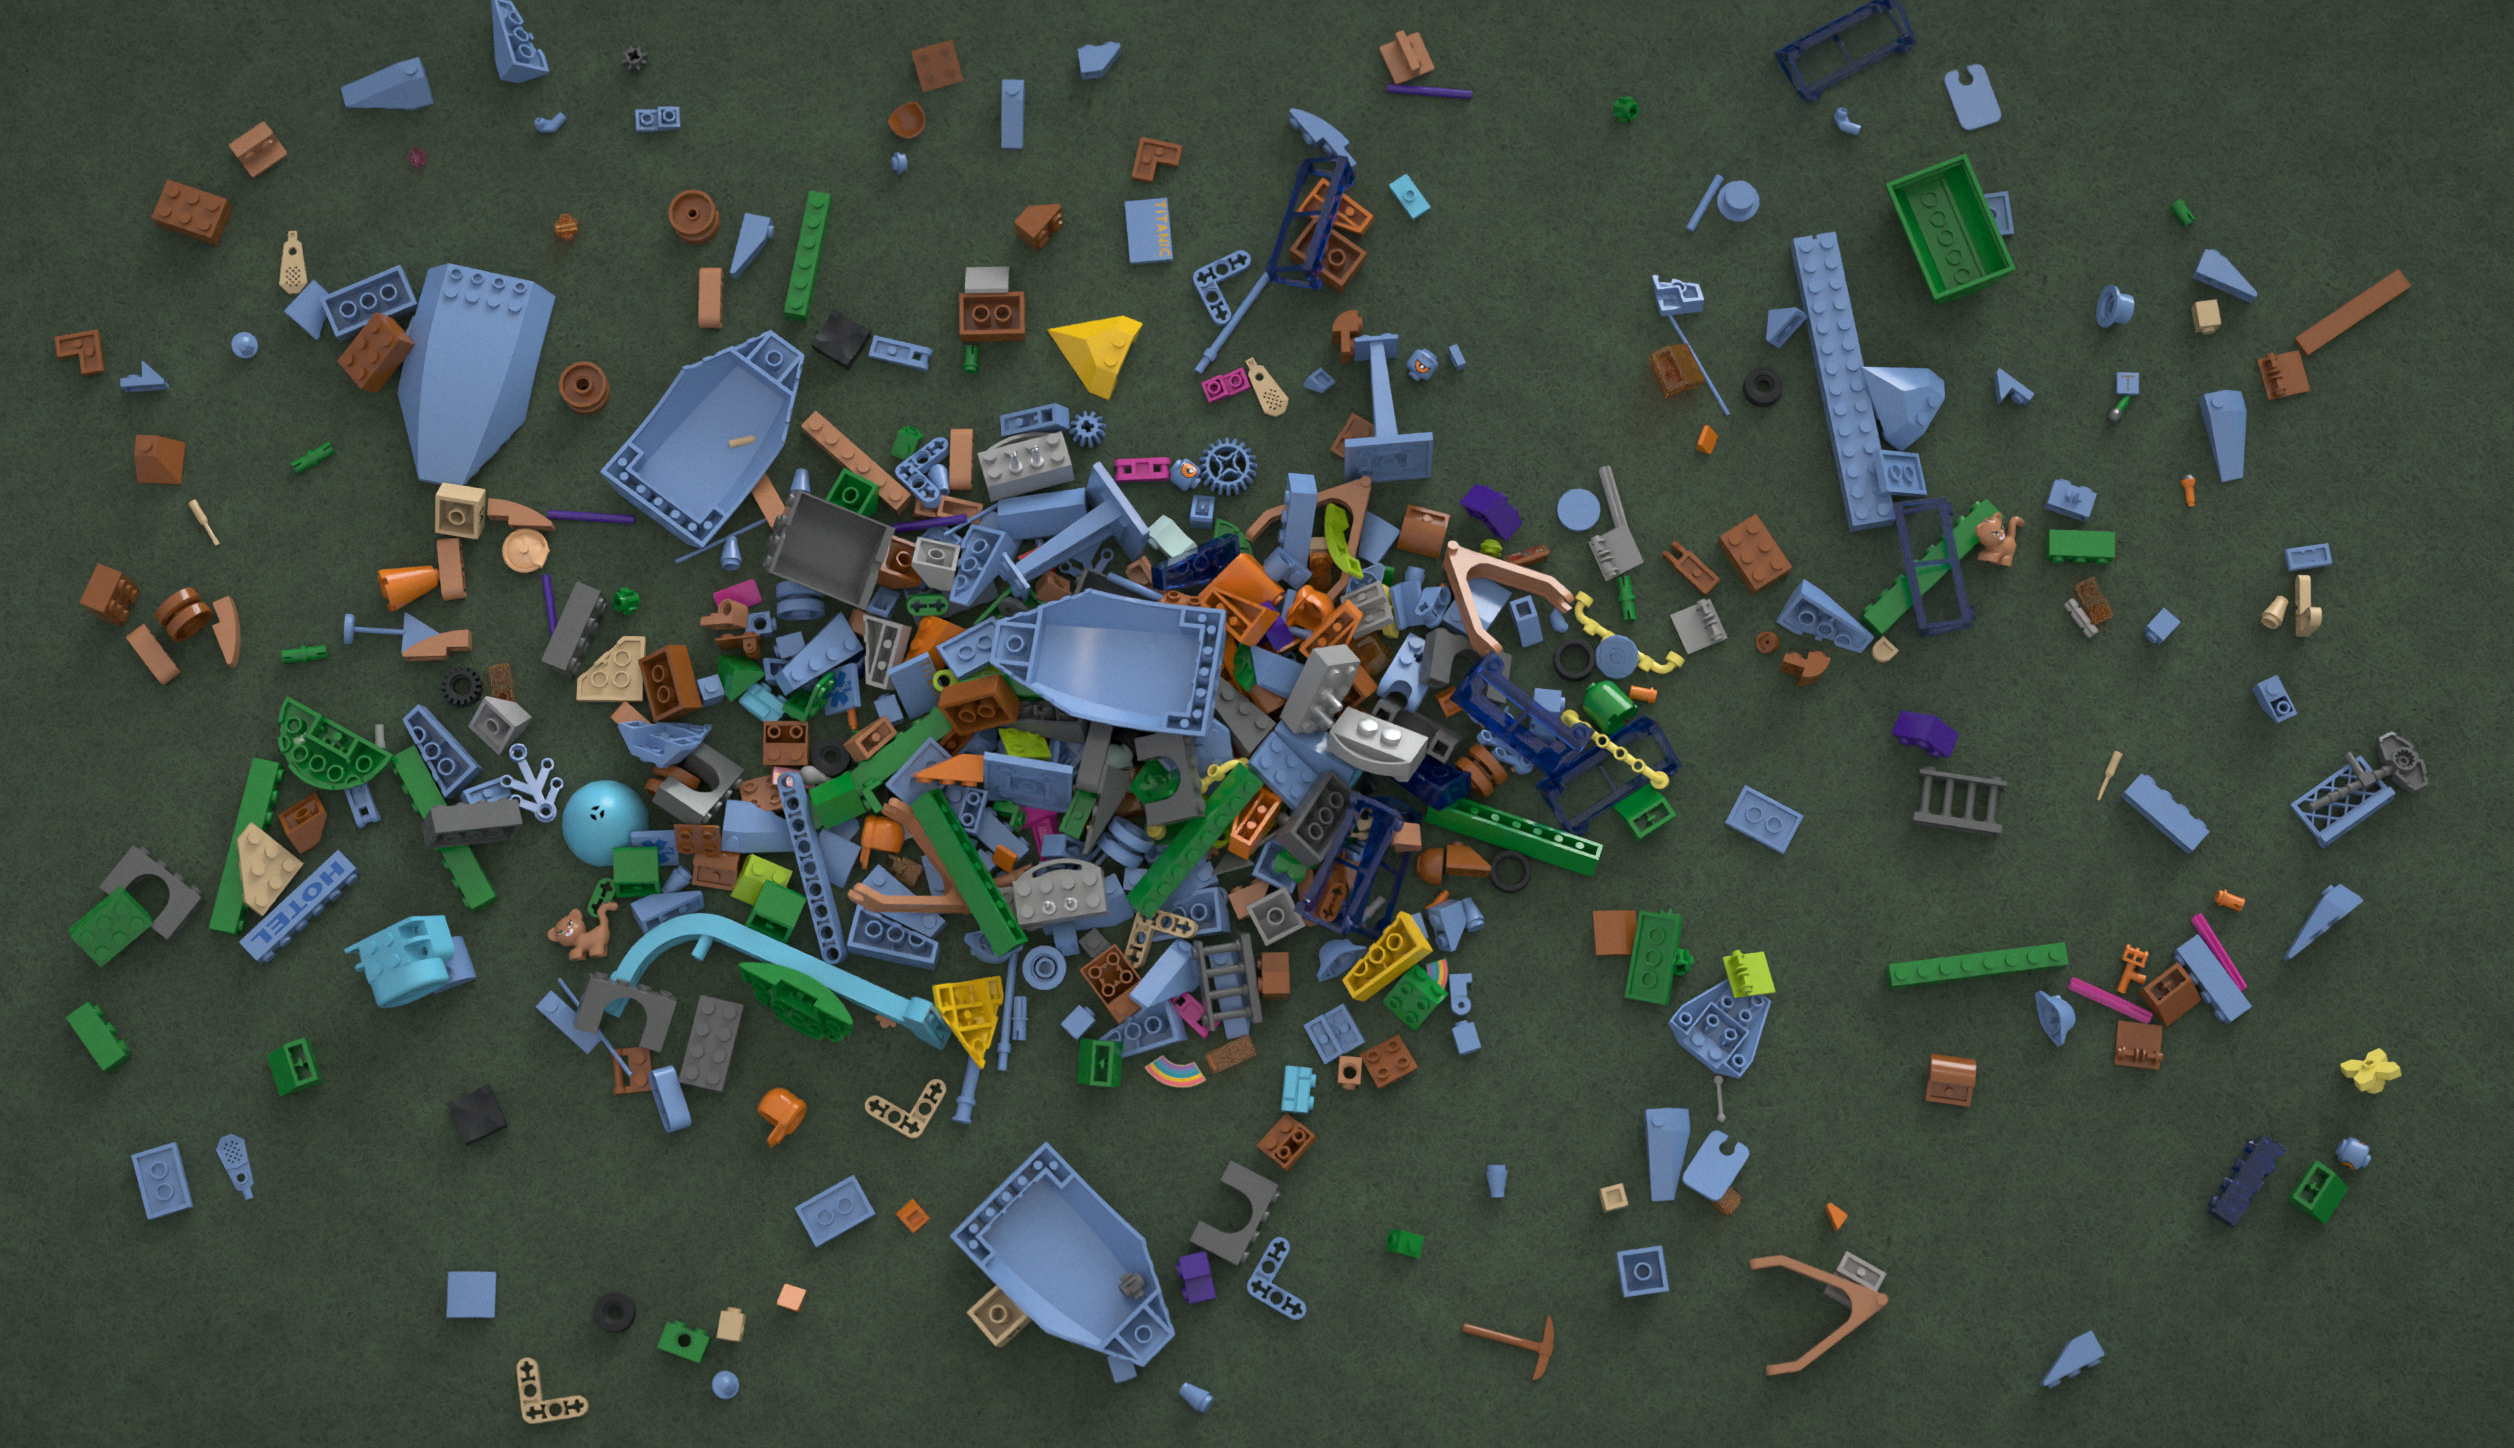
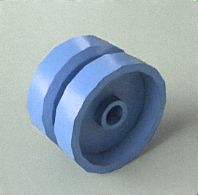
M784 581L776 585V596L782 600L777 604L778 618L794 621L813 620L825 615V603L819 600L825 596L824 594L791 581Z
M1114 816L1108 825L1110 832H1104L1097 843L1110 857L1129 868L1136 869L1144 860L1142 853L1150 851L1154 845V840L1134 823L1125 818Z

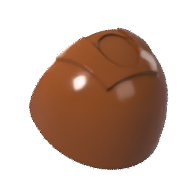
M909 102L900 106L891 114L888 124L897 135L907 139L913 138L924 130L926 125L925 114L917 102Z
M1428 848L1417 856L1415 872L1425 883L1440 886L1443 868V848Z

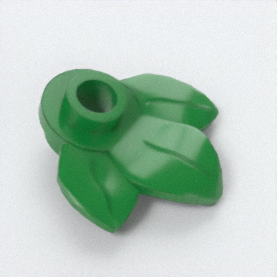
M1284 847L1283 851L1277 854L1274 860V871L1276 874L1287 871V875L1296 883H1300L1304 879L1307 868ZM1318 863L1315 864V865H1313V866L1308 867V869H1315V868H1317V867H1318Z

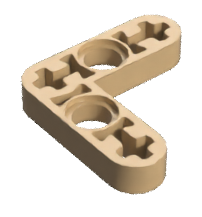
M2297 575L2295 580V605H2298V610H2296V636L2309 637L2320 627L2322 611L2320 607H2311L2310 576Z
M1157 910L1153 915L1157 917L1156 921L1146 920L1143 918L1144 915L1138 911L1124 956L1135 970L1141 969L1146 963L1155 930L1191 939L1196 936L1198 925L1192 919L1162 910ZM1169 916L1172 919V925L1165 929L1162 921L1165 917ZM1178 924L1188 925L1191 927V931L1186 932L1183 929L1177 928ZM1140 932H1144L1146 935V940L1143 944H1138L1136 936ZM1134 946H1135V947L1143 948V949H1142V951H1139V950H1135V949H1133V948H1134ZM1136 956L1137 958H1139V961L1133 962L1131 961V957Z
M939 1079L931 1080L910 1114L879 1096L869 1097L866 1100L865 1109L868 1114L909 1138L916 1139L923 1134L946 1095L947 1087ZM938 1084H940V1089L942 1090V1093H936L933 1098L934 1100H937L936 1104H934L931 1100L924 1098L926 1094L929 1097L932 1095V1085L937 1086ZM880 1101L879 1106L883 1109L886 1108V1105L890 1106L886 1110L884 1118L880 1117L883 1114L877 1109L874 1112L871 1111V1102ZM929 1103L931 1105V1112L928 1115L920 1114L919 1106L921 1104ZM897 1111L900 1113L901 1119L898 1123L893 1124L889 1122L888 1116L891 1112ZM905 1116L909 1117L907 1120L909 1124L914 1125L915 1122L918 1123L917 1127L920 1129L918 1133L913 1132L910 1134V1129L905 1125L903 1129L899 1128L904 1123Z
M524 1358L518 1362L517 1377L523 1419L526 1422L537 1424L580 1417L587 1413L589 1403L582 1396L543 1401L537 1362L531 1358ZM525 1362L533 1365V1369L530 1370V1377H535V1381L528 1380L523 1382L522 1379L527 1378V1373L522 1371V1367L526 1365ZM529 1384H533L537 1389L533 1397H527L524 1393L525 1387ZM576 1400L584 1403V1407L580 1409L579 1413H577L576 1409L568 1410L570 1414L566 1415L565 1401H568V1406L575 1405ZM555 1403L561 1405L562 1412L559 1416H552L550 1414L551 1405ZM542 1405H545L547 1418L543 1419L544 1414L536 1415L535 1420L527 1416V1412L531 1411V1407L539 1411L543 1410Z

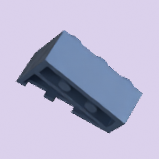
M1535 688L1530 707L1528 744L1554 746L1558 721L1561 720L1565 707V697H1561V690Z

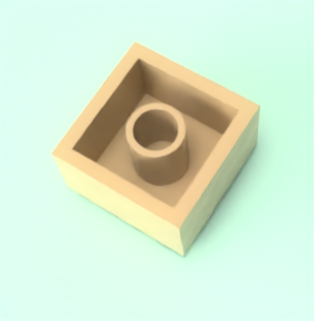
M443 482L435 495V533L478 540L485 526V489Z
M997 1285L967 1311L991 1342L1000 1348L1006 1345L1032 1321Z

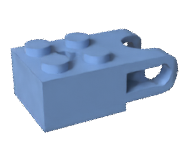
M1410 632L1380 681L1375 694L1386 698L1390 692H1401L1408 701L1405 710L1415 714L1430 687L1419 683L1425 640Z

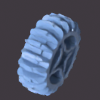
M1225 438V444H1222L1220 439L1216 440V447L1212 443L1209 444L1211 451L1203 450V454L1206 457H1200L1199 459L1202 464L1198 467L1203 471L1200 474V478L1206 479L1204 481L1205 486L1212 484L1210 491L1213 492L1216 488H1219L1218 495H1222L1223 490H1227V496L1231 495V490H1234L1235 494L1238 495L1239 487L1244 491L1247 490L1245 483L1251 485L1253 480L1250 477H1256V472L1253 470L1257 469V464L1252 463L1256 460L1255 455H1250L1252 452L1251 448L1244 450V442L1237 446V439H1234L1232 444L1229 443V438ZM1223 452H1232L1228 457L1218 455ZM1239 456L1246 465L1244 473L1236 466ZM1211 461L1215 462L1216 466L1220 469L1216 478L1210 471ZM1229 463H1230L1231 466H1232V469L1227 468V470H1225V471L1223 472V470H1224V465L1228 466ZM1227 477L1237 479L1232 482H1223Z

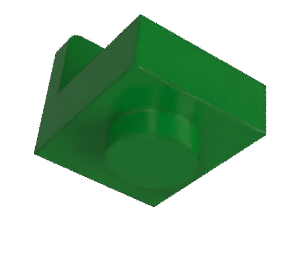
M912 426L903 427L898 431L890 454L906 460L916 452L919 441L923 439L924 435Z
M871 777L862 783L863 788L860 789L864 797L861 800L868 811L873 810L874 813L883 809L871 791L882 783L879 778L874 780Z
M1004 800L1003 802L995 801L993 810L999 816L1011 818L1009 826L1015 832L1020 833L1021 828L1026 823V812L1016 805L1015 802Z
M1391 1229L1386 1239V1251L1419 1259L1424 1236L1403 1230Z

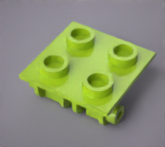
M998 728L1007 752L1004 755L1048 762V758H1052L1044 736L1015 728Z
M1735 950L1732 952V956L1722 957L1734 998L1776 992L1764 952L1743 954L1740 950Z

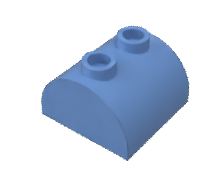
M462 936L451 937L455 954L449 962L444 963L449 982L444 987L434 991L435 994L477 979Z
M1662 1246L1616 1253L1618 1277L1623 1297L1669 1291Z

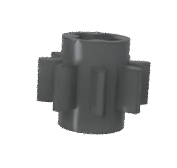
M629 46V50L622 53L624 58H626L622 61L623 66H628L630 73L633 70H638L641 73L643 66L648 67L645 61L648 55L647 52L642 53L641 46L638 48Z
M1128 1272L1119 1278L1122 1283L1118 1285V1288L1127 1300L1131 1297L1137 1300L1145 1294L1142 1289L1146 1287V1284L1137 1272L1133 1275Z

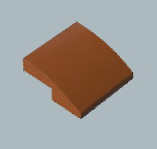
M1352 413L1330 450L1344 458V439L1375 437L1374 424Z
M1593 911L1595 956L1632 955L1637 928L1636 911Z

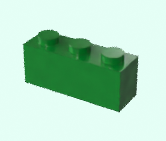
M2049 530L2046 534V560H2052L2054 564L2073 561L2074 564L2082 565L2086 564L2087 561L2095 562L2096 565H2108L2115 558V532Z
M87 1002L68 1015L66 1019L104 1072L110 1073L131 1058L127 1053L130 1049L122 1039L120 1041L115 1036L117 1030L112 1023H106L102 1016L105 1013L98 1004L94 1006V1004Z

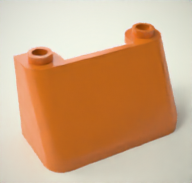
M1242 553L1197 597L1203 599L1210 588L1214 586L1259 605L1269 600L1276 607L1284 599L1283 595L1286 591L1265 573L1264 568L1251 554ZM1232 635L1235 644H1238V643L1236 642L1237 639Z

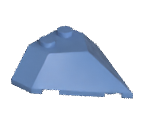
M1859 367L1861 374L1865 376L1868 386L1866 388L1876 418L1880 420L1884 440L1896 450L1902 452L1925 433L1944 401V380L1929 368Z
M628 721L619 723L618 728L632 755L640 757L641 761L656 763L657 767L668 768L669 765L678 764L694 751L711 731L713 724L701 726L692 725L691 723L656 722V724L650 725L643 721Z

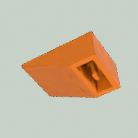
M957 754L912 773L911 778H916V782L933 783V779H937L938 784L955 785V781H960V786H977V783L983 782L984 755Z

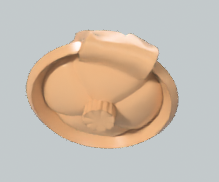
M522 528L512 532L506 538L502 548L506 564L511 569L522 573L532 572L538 568L542 569L550 552L544 536L530 528Z

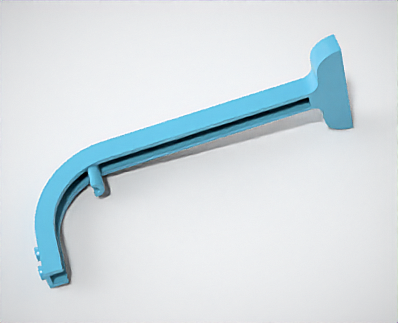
M687 914L656 926L636 942L624 957L617 971H614L610 977L612 980L622 978L630 981V985L637 986L648 966L666 950L684 942L698 940L691 955L696 960L703 962L714 941L761 962L800 971L822 983L836 996L905 1026L918 1038L942 1051L952 1032L931 1002L918 997H912L911 1000H907L735 921L714 914ZM622 997L613 1000L607 1005L604 1012L620 1018L630 998Z

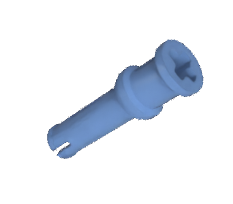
M969 1055L961 1095L956 1098L958 1104L952 1121L971 1125L972 1120H970L972 1108L976 1105L974 1094L980 1068Z

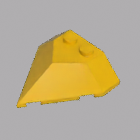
M1118 316L1047 329V331L1088 392L1109 400L1117 384L1118 373L1131 344L1135 343L1143 323L1125 316Z
M1001 976L932 986L936 1009L977 1066L983 1069L985 1051L990 1047L998 1020L996 1016L998 1007L1002 1005L1004 1000Z

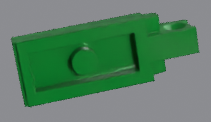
M1076 790L1060 825L1059 832L1080 840L1095 802H1097V793Z

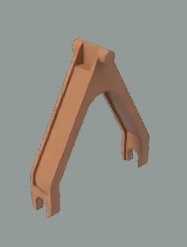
M1363 476L1360 479L1319 492L1317 496L1316 508L1329 503H1335L1346 507L1352 514L1353 525L1347 548L1350 556L1356 558L1372 489L1369 476ZM1284 505L1266 510L1245 533V538L1253 543L1271 523L1281 520ZM1343 570L1341 579L1327 593L1333 600V604L1346 591L1348 581L1352 576Z
M1455 541L1448 543L1442 568L1448 576L1471 646L1491 664L1500 660L1493 653L1498 655L1503 648L1483 629L1467 583L1468 581L1475 578H1486L1545 597L1562 613L1572 609L1563 598L1568 603L1574 601V596L1552 576L1460 547Z
M890 798L888 804L884 803L882 813L905 826L942 877L944 883L943 896H884L862 883H857L853 890H849L847 897L872 912L962 913L969 915L971 912L967 903L958 892L955 882L948 874L944 863L937 855L933 844L926 836L911 806L896 798Z
M1783 1255L1749 1260L1751 1270L1782 1266L1841 1289L1847 1294L1852 1304V1314L1848 1322L1796 1362L1766 1366L1767 1376L1801 1371L1883 1308L1888 1302V1297L1885 1294Z

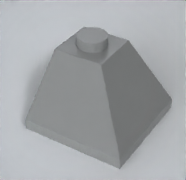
M918 537L911 566L930 588L951 592L961 546Z
M486 696L468 727L498 755H501L525 730L532 717L515 702Z
M1286 886L1246 906L1266 946L1306 926Z

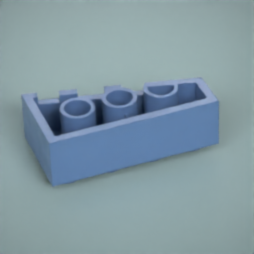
M1288 473L1287 487L1284 493L1285 505L1281 514L1282 530H1279L1278 542L1280 543V548L1307 568L1318 493L1314 475Z
M842 612L834 616L774 676L784 695L791 693L863 650L862 645Z
M418 704L402 719L415 744L418 745L422 757L430 767L432 775L438 782L445 798L452 800L484 770L426 707Z
M879 864L862 882V884L884 896H916ZM876 912L888 920L895 921L903 927L918 932L932 940L947 925L946 921L937 913Z
M857 904L847 942L849 953L935 971L940 953L938 942L918 932L911 931L895 921L892 922L882 915L869 911Z

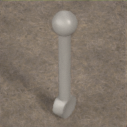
M1718 1075L1714 1078V1082L1717 1085L1719 1114L1717 1115V1120L1724 1122L1726 1117L1723 1114L1721 1092L1723 1078Z

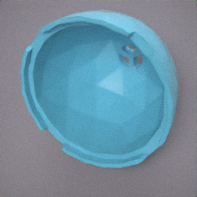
M613 780L595 781L581 787L571 796L562 815L563 837L569 849L582 861L598 867L613 866V848L632 847L631 831H649L650 828L648 808L640 795L626 784ZM595 806H599L597 810H592ZM604 810V816L601 818L600 813ZM590 815H595L597 820L592 819Z

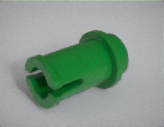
M2178 199L2170 206L2172 209L2171 213L2174 212L2184 224V227H2186L2196 218L2185 206L2184 203L2186 202Z
M972 345L965 346V363L962 364V368L967 374H975L979 369L977 364L978 346L974 345L973 349Z

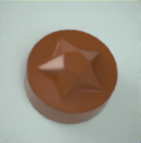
M1764 631L1757 636L1756 646L1762 653H1773L1779 646V639L1775 633Z

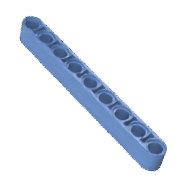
M785 772L778 777L777 787L824 961L828 964H837L847 958L848 950L805 787L800 774L797 772ZM788 776L793 779V786L791 788L786 784ZM794 798H796L799 801V806L797 809H795L792 806V800ZM799 819L804 821L805 827L803 830L798 828L797 823ZM805 840L808 841L810 844V850L808 852H806L803 848V843L805 842ZM811 862H813L816 866V871L814 872V874L811 873L809 870V864ZM816 884H819L822 888L820 895L814 890ZM822 905L827 908L826 916H823L820 912ZM828 926L833 930L831 938L826 935V928ZM833 948H836L839 952L837 959H834L831 955Z

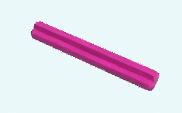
M2199 913L2192 917L2191 922L2204 943L2239 990H2245L2247 988L2246 983L2204 916Z
M2072 977L2068 984V989L2145 1024H2148L2152 1019L2153 1013L2075 977Z

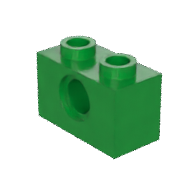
M674 1320L673 1324L667 1322L657 1348L702 1364L712 1338L707 1337L708 1332L695 1328L693 1332L686 1329L687 1324ZM684 1335L691 1337V1343L687 1347H682L680 1344V1339Z

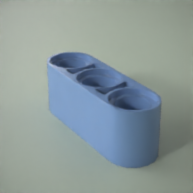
M673 1066L649 1071V1083L665 1130L669 1133L690 1127L691 1117Z

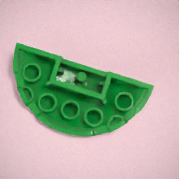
M288 696L283 702L278 718V723L280 724V737H278L280 751L285 755L289 763L288 767L301 780L314 787L333 791L358 787L381 773L394 757L393 754Z
M758 962L740 963L739 970L745 983H751L755 989L753 993L755 998L763 1006L769 1004L773 1011L777 1013L776 1018L791 1028L816 1040H822L824 1037H827L831 1042H840L844 1036L848 1037L853 1029V1020L849 1012L836 995L819 981L785 966Z

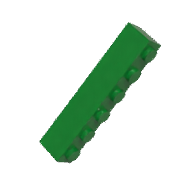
M809 191L784 314L788 320L808 323L833 204L831 194Z

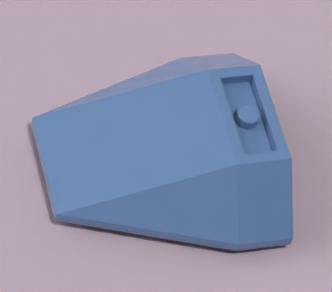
M1726 979L1682 1005L1668 1023L1679 1045L1713 1072L1740 1078L1753 1062L1771 1001L1763 994L1734 998L1729 979Z

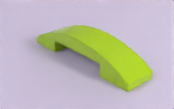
M1329 503L1325 513V538L1329 553L1341 570L1361 580L1364 577L1360 562L1350 556L1343 533L1349 527L1345 510Z

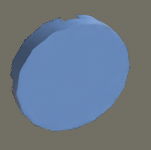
M1573 489L1566 492L1559 500L1557 515L1561 524L1568 530L1583 532L1592 528L1598 521L1600 504L1591 492L1584 489Z
M1613 635L1605 638L1599 644L1595 653V661L1597 667L1604 675L1613 679L1627 677L1635 670L1639 661V653L1634 642L1629 638Z

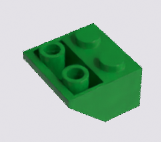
M1651 783L1613 806L1636 843L1672 822L1676 817L1675 812L1665 797Z
M658 846L613 848L614 886L617 898L646 897L651 894H661L663 874Z
M766 879L749 911L745 926L786 944L807 897Z
M305 1037L284 1044L267 1055L280 1098L324 1083L311 1042Z
M1080 1038L1077 1083L1119 1087L1123 1042Z
M2316 1160L2308 1165L2286 1200L2324 1226L2349 1188L2336 1173Z

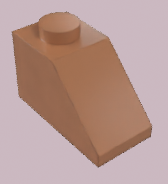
M884 715L858 731L843 746L854 761L859 762L872 756L895 736L897 731Z

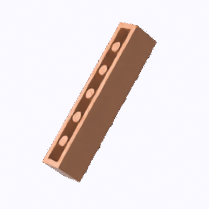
M817 411L801 425L803 433L843 468L879 485V500L897 516L911 504L913 499L906 489Z

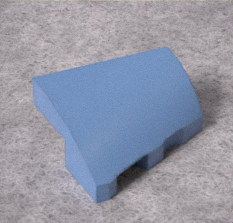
M1652 275L1656 303L1661 317L1702 312L1704 298L1699 284L1683 283L1676 279H1672L1671 283L1659 282V276Z
M313 280L284 312L318 341L321 337L320 333L323 323L327 318L320 298L329 293Z
M1366 511L1358 558L1370 566L1381 562L1401 531L1380 517Z

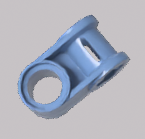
M1446 586L1427 587L1423 590L1419 603L1415 608V613L1423 618L1428 628H1435L1441 623L1451 600L1449 588Z

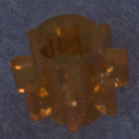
M570 213L560 214V219L555 221L557 237L562 236L563 241L574 240V234H579L577 218H572Z

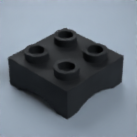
M833 309L825 325L811 342L812 349L849 370L872 334L866 327L852 321L838 310Z
M488 1084L470 1094L447 1103L461 1138L467 1146L508 1127L494 1092Z

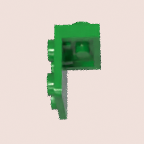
M830 671L816 684L812 693L801 688L784 703L782 711L791 718L798 719L804 723L810 717L814 718L818 710H823L827 704L828 698H826V695L835 685L836 681L833 680L835 673Z
M1158 760L1145 762L1128 788L1144 805L1161 801L1166 797L1170 798L1175 794L1180 785V770L1176 768L1168 772Z
M1415 964L1384 998L1383 1003L1410 1029L1416 1030L1449 993L1433 980L1424 969Z

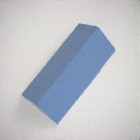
M1085 488L1000 499L998 500L997 516L1001 531L1007 532L1013 541L1023 539L1030 541L1055 537L1089 513Z
M1254 645L1250 647L1257 685L1288 700L1305 665Z
M1282 719L1280 720L1274 733L1317 776L1332 770L1349 785L1357 767L1326 751L1329 733L1316 730L1308 734L1306 732L1294 734Z

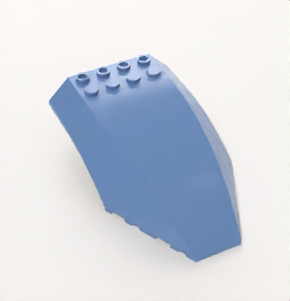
M450 263L428 269L409 337L415 345L404 359L398 388V398L419 480L442 485L444 482L465 486L469 479L479 472L481 466L487 460H490L500 450L501 445L506 443L511 438V435L525 423L534 378L555 302V296L535 282Z
M772 330L762 333L759 337L748 339L743 344L726 348L717 352L714 356H707L702 361L693 365L683 366L655 408L600 473L619 495L687 545L703 549L751 493L784 446L805 355ZM750 435L756 437L754 443L730 448L729 440Z
M1088 588L1085 589V592L1073 596L1068 595L1059 601H1051L1037 606L1038 608L1025 613L1022 611L1013 617L997 620L989 663L1068 715L1129 729L1206 737L1213 721L1226 643V610L1152 602ZM1151 635L1160 636L1159 645H1155L1152 642Z
M1047 1142L1029 1156L949 1236L1023 1312L1048 1334L1142 1367L1175 1335L1161 1294L1162 1291L1158 1278L1155 1275L1154 1266L1147 1250L1145 1238L1116 1213ZM1128 1272L1132 1275L1137 1272L1146 1284V1287L1142 1289L1145 1294L1137 1300H1134L1132 1297L1127 1300L1118 1288V1285L1122 1283L1119 1278Z

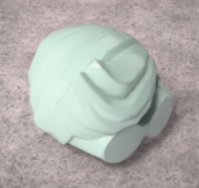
M1123 743L1122 745L1110 744L1105 765L1131 772L1133 752Z

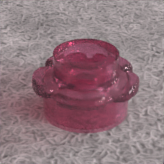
M414 147L408 152L407 159L414 166H421L428 161L426 159L427 152L421 148Z

